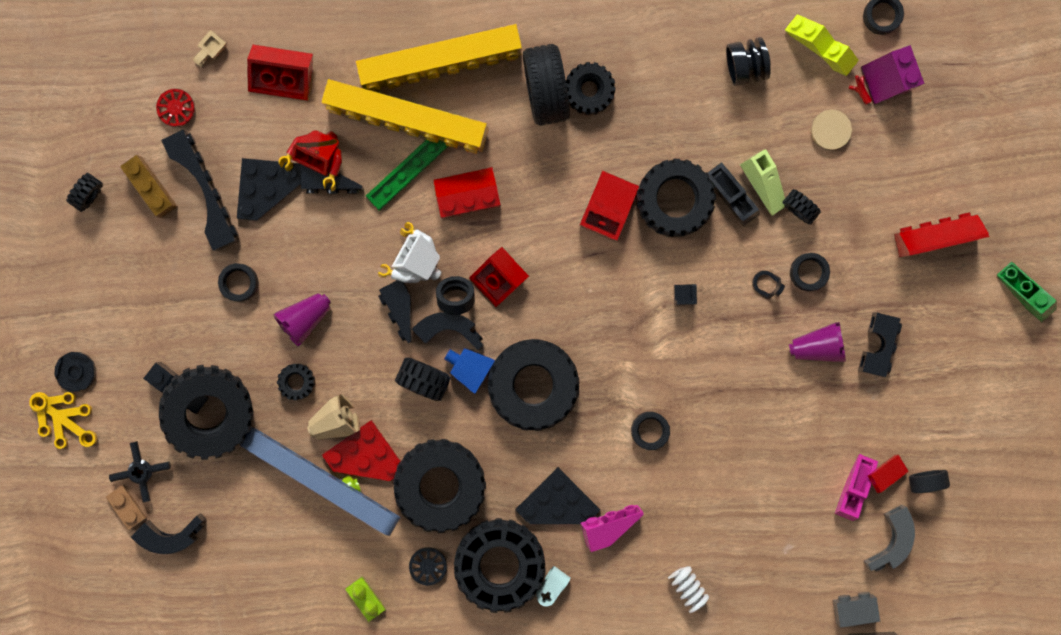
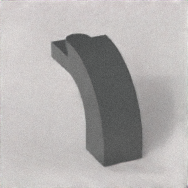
M900 505L884 513L891 527V541L883 551L864 560L869 570L879 571L886 567V563L894 569L911 552L915 540V526L906 506Z

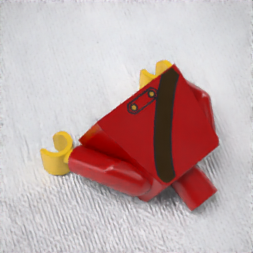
M313 130L307 135L296 137L286 152L288 153L287 156L279 158L280 167L282 168L288 162L285 165V169L290 171L293 168L292 159L325 176L329 173V177L323 180V186L325 189L327 183H333L331 191H334L336 189L334 178L338 176L342 165V152L339 149L337 135L332 131L324 134Z

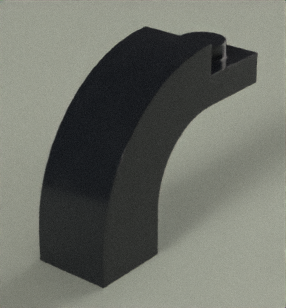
M444 312L435 313L425 317L412 328L425 344L443 330H455L461 333L477 350L483 345L481 342L483 337L476 330L473 333L470 331L475 323L463 315H450Z
M201 513L198 514L181 532L176 534L165 533L148 520L131 538L139 546L157 554L176 553L187 548L198 539L193 532L197 534L205 526L203 522L206 518Z

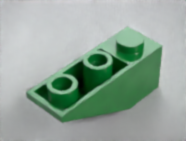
M1010 262L997 274L998 278L1022 305L1041 323L1057 310V300L1013 262Z

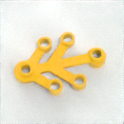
M43 392L35 393L31 396L29 405L33 411L37 412L38 434L41 437L49 436L52 432L51 426L47 425L46 413L52 416L54 445L56 448L62 449L68 445V440L64 437L62 425L79 436V442L84 447L93 446L97 442V435L94 431H85L68 418L76 415H90L92 407L89 404L57 410L51 405L62 402L72 404L76 400L75 394L73 392H66L63 395L48 397ZM68 394L72 397L70 402L66 400ZM39 399L43 400L42 406L38 405ZM84 406L88 408L87 414L82 412ZM43 427L47 428V434L42 433ZM87 435L92 436L93 439L91 442L87 441ZM59 439H62L64 441L63 446H60L58 444Z

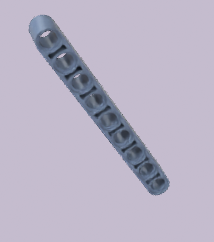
M251 427L250 432L245 435V440L240 445L241 447L387 536L391 535L400 519L397 514L256 428Z

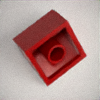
M501 247L469 279L497 307L529 275Z

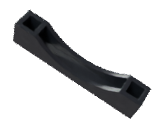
M181 130L162 139L161 141L169 158L188 169L202 188L207 206V223L204 233L212 250L217 252L239 242L237 239L239 233L235 225H231L228 220L230 214L225 206L222 207L219 201L222 199L221 194L217 188L214 189L212 186V175L209 170L204 169L202 164L205 162L200 151L197 152L194 147L196 141L191 133L188 134L185 130Z

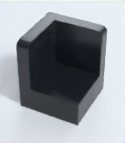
M696 284L674 285V305L697 304Z

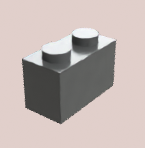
M861 592L855 597L841 595L838 596V599L833 600L835 620L840 628L880 622L877 597L870 594V592Z

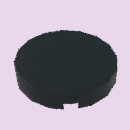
M69 352L58 359L54 375L63 389L79 392L93 384L96 378V366L89 355L82 352Z

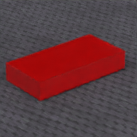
M898 454L891 457L867 476L876 492L881 493L909 471Z

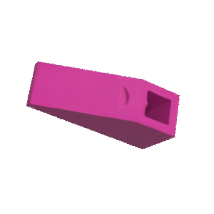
M628 505L622 510L610 511L598 518H588L585 522L581 523L586 546L591 552L611 546L644 515L643 511L638 505Z

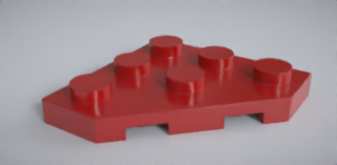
M370 420L359 431L349 435L322 454L333 472L385 481L394 479L396 468L399 462H401L373 420Z

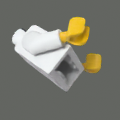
M405 223L404 227L409 229V231L403 228L400 230V234L407 237L391 266L394 270H390L387 264H382L380 267L385 268L387 273L378 272V276L386 278L389 275L392 279L405 283H418L420 280H428L429 278L432 280L438 279L441 271L435 266L440 259V255L436 252L432 238L418 229L414 230L412 223Z

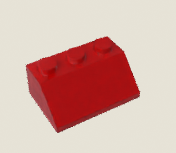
M253 44L247 58L248 92L308 101L313 72V54Z
M493 167L433 180L441 219L501 207Z

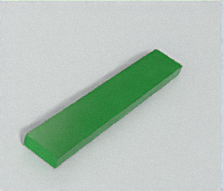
M425 140L374 187L366 197L380 211L449 146H446L444 141L438 140V143Z

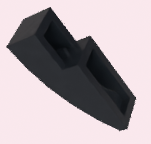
M722 162L708 172L711 183H714L715 190L743 226L760 215L758 207L748 197L745 189Z

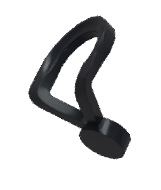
M766 270L757 272L752 280L754 290L765 299H770L774 295L779 296L785 288V285L781 283L780 277ZM761 275H769L777 282L776 289L771 293L758 288L757 280Z

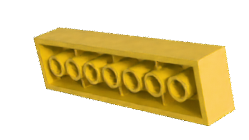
M517 24L357 60L356 65L363 89L378 92L381 90V87L396 88L401 86L400 83L408 81V84L420 82V78L424 77L435 79L440 77L441 73L447 72L448 75L459 73V69L463 68L474 70L479 68L480 64L487 63V66L495 65L502 59L513 61L518 59L519 55H522V46Z
M330 79L327 80L321 101L329 113L338 116L344 113L349 116L348 118L360 121L362 118L368 124L378 127L380 124H384L389 130L399 132L401 129L407 132V135L417 138L419 135H423L428 141L438 143V140L444 141L446 146L452 148L462 146L465 151L477 154V151L483 152L489 131L487 123Z

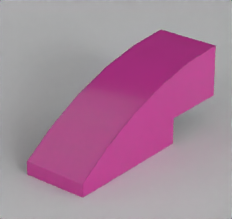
M861 454L857 456L841 493L835 511L836 515L851 521L859 518L863 502L867 499L871 487V481L867 475L876 469L878 461Z

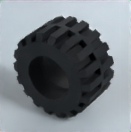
M404 358L395 378V382L401 387L434 401H442L451 380L447 373L412 358Z

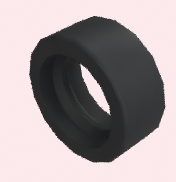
M871 0L863 12L864 24L868 30L879 35L889 34L897 29L904 18L903 5L899 0ZM879 3H887L895 11V19L889 26H879L872 18V10Z
M802 254L795 258L791 264L790 277L794 285L801 290H819L829 280L830 266L827 260L820 254ZM807 260L817 262L822 270L820 279L813 284L803 282L798 274L800 265Z
M234 263L228 265L221 271L218 277L220 292L231 301L242 302L249 300L258 289L259 281L257 274L251 267L245 264ZM237 270L245 272L250 279V287L245 293L240 295L230 292L226 284L229 274Z
M451 276L442 280L436 288L438 307L444 313L450 315L467 313L475 303L474 286L469 280L460 276ZM452 290H461L467 293V297L463 300L454 302L446 300L444 295Z
M653 411L644 412L633 421L631 435L635 443L641 448L657 450L668 441L670 426L662 415ZM647 419L657 420L662 426L661 437L653 443L643 441L639 435L640 424Z
M947 470L925 471L909 476L912 493L935 492L950 487Z

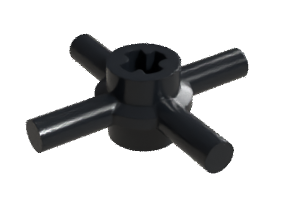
M138 441L131 442L130 448L133 462L129 465L127 471L109 474L110 482L129 478L132 482L139 484L142 502H148L151 499L147 481L152 477V473L171 469V464L168 461L150 465L149 462L141 459ZM137 470H143L144 474H137Z

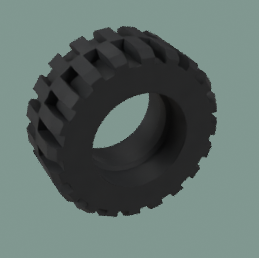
M680 159L662 161L660 164L652 167L639 184L636 196L637 209L640 211L639 215L642 220L644 219L649 228H652L660 235L684 237L702 228L711 218L710 215L715 208L716 194H714L713 190L715 186L713 182L711 183L709 174L705 173L698 164H692V161ZM669 180H682L689 184L694 192V206L685 216L670 217L663 213L658 206V191Z

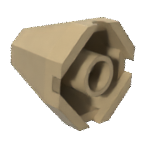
M343 394L330 399L308 421L309 426L307 429L309 434L319 440L349 436L359 431L357 413L352 415L350 408H354L352 403Z

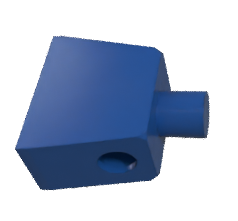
M464 348L461 355L450 349L444 360L454 365L450 373L474 394L495 361L490 357Z

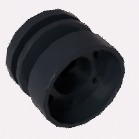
M762 37L756 38L755 42L752 39L747 40L746 50L741 42L726 45L727 65L734 86L748 84L750 74L755 82L760 81V77L763 80L770 78V56Z

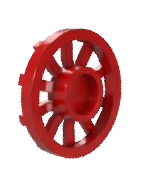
M169 89L158 98L156 111L162 122L172 127H180L192 119L195 112V104L187 92L181 89ZM174 92L180 93L177 99H175ZM170 93L172 98L171 101L166 97V95ZM184 94L188 99L181 102L180 100ZM163 99H165L168 102L167 105L161 104ZM190 102L191 108L184 107V104ZM160 107L167 108V110L160 112ZM184 110L190 111L188 117L185 114H183ZM170 113L167 120H165L163 115ZM181 115L185 120L179 123L178 116ZM172 116H175L176 123H170Z

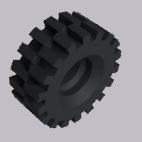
M585 62L583 65L579 64L570 71L566 78L570 107L576 109L580 114H598L610 105L614 97L616 87L612 73L607 71L605 66H599V63L594 62V64H590V62ZM591 81L597 85L598 90L594 96L588 97L583 94L582 85L585 82Z

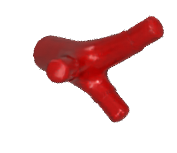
M856 75L857 87L850 85L849 89L856 91L866 105L872 99L865 88L864 76L859 78V75Z

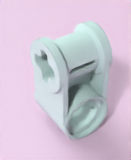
M553 566L546 575L540 590L536 592L538 602L542 606L548 607L552 605L559 594L565 589L571 577ZM549 592L550 599L545 598L542 600L541 594Z

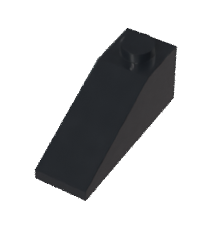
M155 362L143 379L163 393L166 385H169L171 379L178 374L164 363ZM205 395L197 397L188 404L187 409L197 415L209 398Z

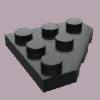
M242 158L237 219L258 221L269 210L284 200L293 190H296L301 185V164L292 163L293 168L290 171H286L285 165L288 162L281 168L279 161Z
M559 467L515 508L529 524H581L588 518L594 517L601 510Z

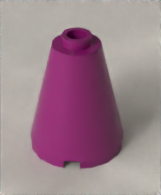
M317 293L273 314L274 319L284 333L290 336L289 339L298 347L331 309L329 306L331 301L325 294L320 295Z
M840 322L832 323L792 339L793 344H789L790 354L795 356L797 360L846 362Z

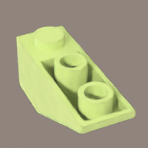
M764 149L740 164L770 215L772 216L785 207L783 204L785 199L777 167L767 150Z

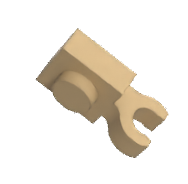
M210 30L198 44V47L202 50L193 58V61L199 67H202L209 56L215 60L227 46L226 42Z

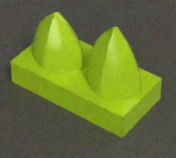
M363 576L346 587L345 590L368 622L386 610Z

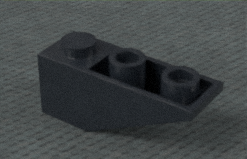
M301 164V189L306 191V194H319L320 190H327V194H339V190H347V194H359V190H364L362 185L339 173L334 178L336 189L331 191L333 183L330 182L326 184L324 189L323 180L329 177V173L325 176Z
M396 280L379 289L381 294L378 297L383 306L387 305L391 311L388 313V316L392 323L397 322L400 328L397 332L401 340L411 343V295L404 282Z

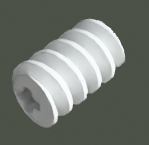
M687 566L672 573L668 579L675 578L671 583L672 586L679 585L676 592L683 591L680 599H688L684 605L685 607L691 605L692 608L689 610V613H693L706 604L709 596L708 594H703L705 589L699 587L700 581L695 580V573H691V567Z

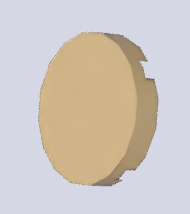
M833 109L823 111L817 115L811 125L812 139L816 145L826 150L841 148L848 142L852 133L851 122L848 117L841 111Z

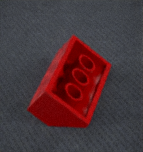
M970 212L958 215L959 219L951 220V217L938 219L939 224L932 225L931 221L921 223L918 229L912 230V226L900 228V233L894 234L899 257L911 256L990 236L978 215L971 216Z

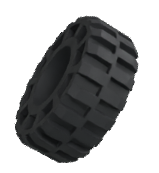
M529 339L510 345L496 358L489 373L488 393L498 415L507 421L508 424L526 431H542V429L552 428L559 422H562L573 410L579 396L580 382L576 366L564 350L548 341ZM540 366L551 375L553 381L552 392L541 403H526L518 397L515 391V378L525 367Z
M197 365V368L191 370L187 368L183 370L181 375H175L171 379V383L166 385L163 390V395L159 402L161 431L165 434L167 442L169 444L172 443L174 449L179 453L185 452L187 457L194 459L195 456H199L201 460H208V457L215 456V459L221 458L223 453L228 452L230 454L235 450L236 445H241L245 440V435L251 429L253 407L249 391L243 385L242 380L238 376L232 375V372L227 369L222 370L215 365H211V367ZM204 395L217 397L224 403L226 409L223 421L217 426L207 429L192 425L186 416L188 404L193 399Z
M431 439L423 444L419 443L404 455V458L396 468L393 483L397 506L401 510L402 515L411 521L412 525L423 528L426 532L437 531L438 533H445L448 530H458L459 526L467 525L471 521L470 519L478 514L479 507L484 502L486 482L483 469L473 453L457 442L454 443L447 439ZM435 467L448 468L458 478L459 487L456 496L444 504L430 503L423 497L420 490L422 477L427 471Z
M496 518L491 521H483L480 525L474 526L464 535L456 551L454 576L457 580L458 588L464 593L470 603L473 602L481 610L488 609L491 613H497V611L508 613L512 612V609L522 608L526 602L531 601L535 597L545 577V557L537 537L526 526L510 519L508 521ZM506 547L517 556L519 569L511 581L496 584L487 580L482 574L481 559L491 548Z

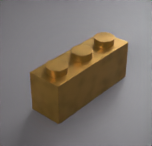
M135 155L120 166L156 217L162 218L177 207L143 157Z

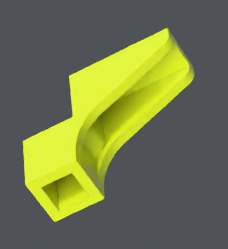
M797 14L785 29L787 34L819 55L832 70L847 76L859 61L849 46L835 41L825 26Z

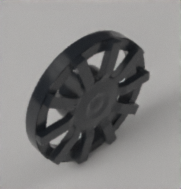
M424 547L417 550L409 562V571L412 578L425 586L440 582L447 570V562L444 555L432 547ZM423 551H427V558L425 559L421 554ZM430 551L436 553L433 558H430ZM418 555L422 561H416L414 558ZM440 556L442 561L436 563V558ZM412 564L420 565V567L412 569ZM444 565L443 570L436 568V566ZM421 570L420 575L416 577L414 572ZM434 571L441 573V576L437 578ZM424 574L426 575V582L420 580ZM430 574L434 578V581L429 582Z

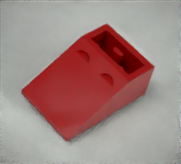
M602 170L579 227L616 242L639 186Z

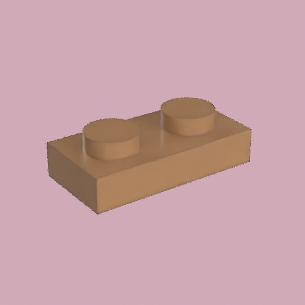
M125 485L120 486L106 496V499L128 530L147 518Z

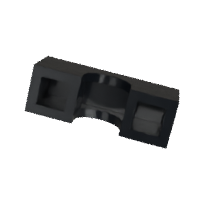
M878 312L872 313L868 332L879 336L881 346L874 353L863 351L858 371L886 377L890 373L892 368L891 356L895 354L897 343H895L896 336L900 334L902 328L901 318Z

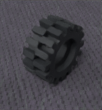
M90 173L82 175L81 179L79 178L77 183L73 185V189L69 191L70 194L67 195L66 199L67 203L80 212L85 211L94 202V199L98 197V193L101 192L103 182Z
M793 189L783 200L784 206L793 215L797 216L798 219L808 225H811L821 213L820 208L812 200H809L806 195L804 196L803 193L796 189Z
M302 364L288 365L278 374V390L281 391L283 397L285 396L289 400H301L312 393L313 387H315V376H313V372L307 366ZM293 374H299L304 380V384L299 390H294L289 386L288 381Z

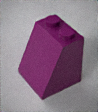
M911 45L892 51L861 66L874 105L911 92L925 84Z

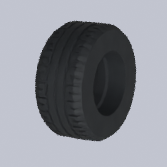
M548 44L547 46L541 45L540 47L526 48L523 51V63L535 124L542 126L559 123V121L565 122L570 118V106L566 78L558 46Z

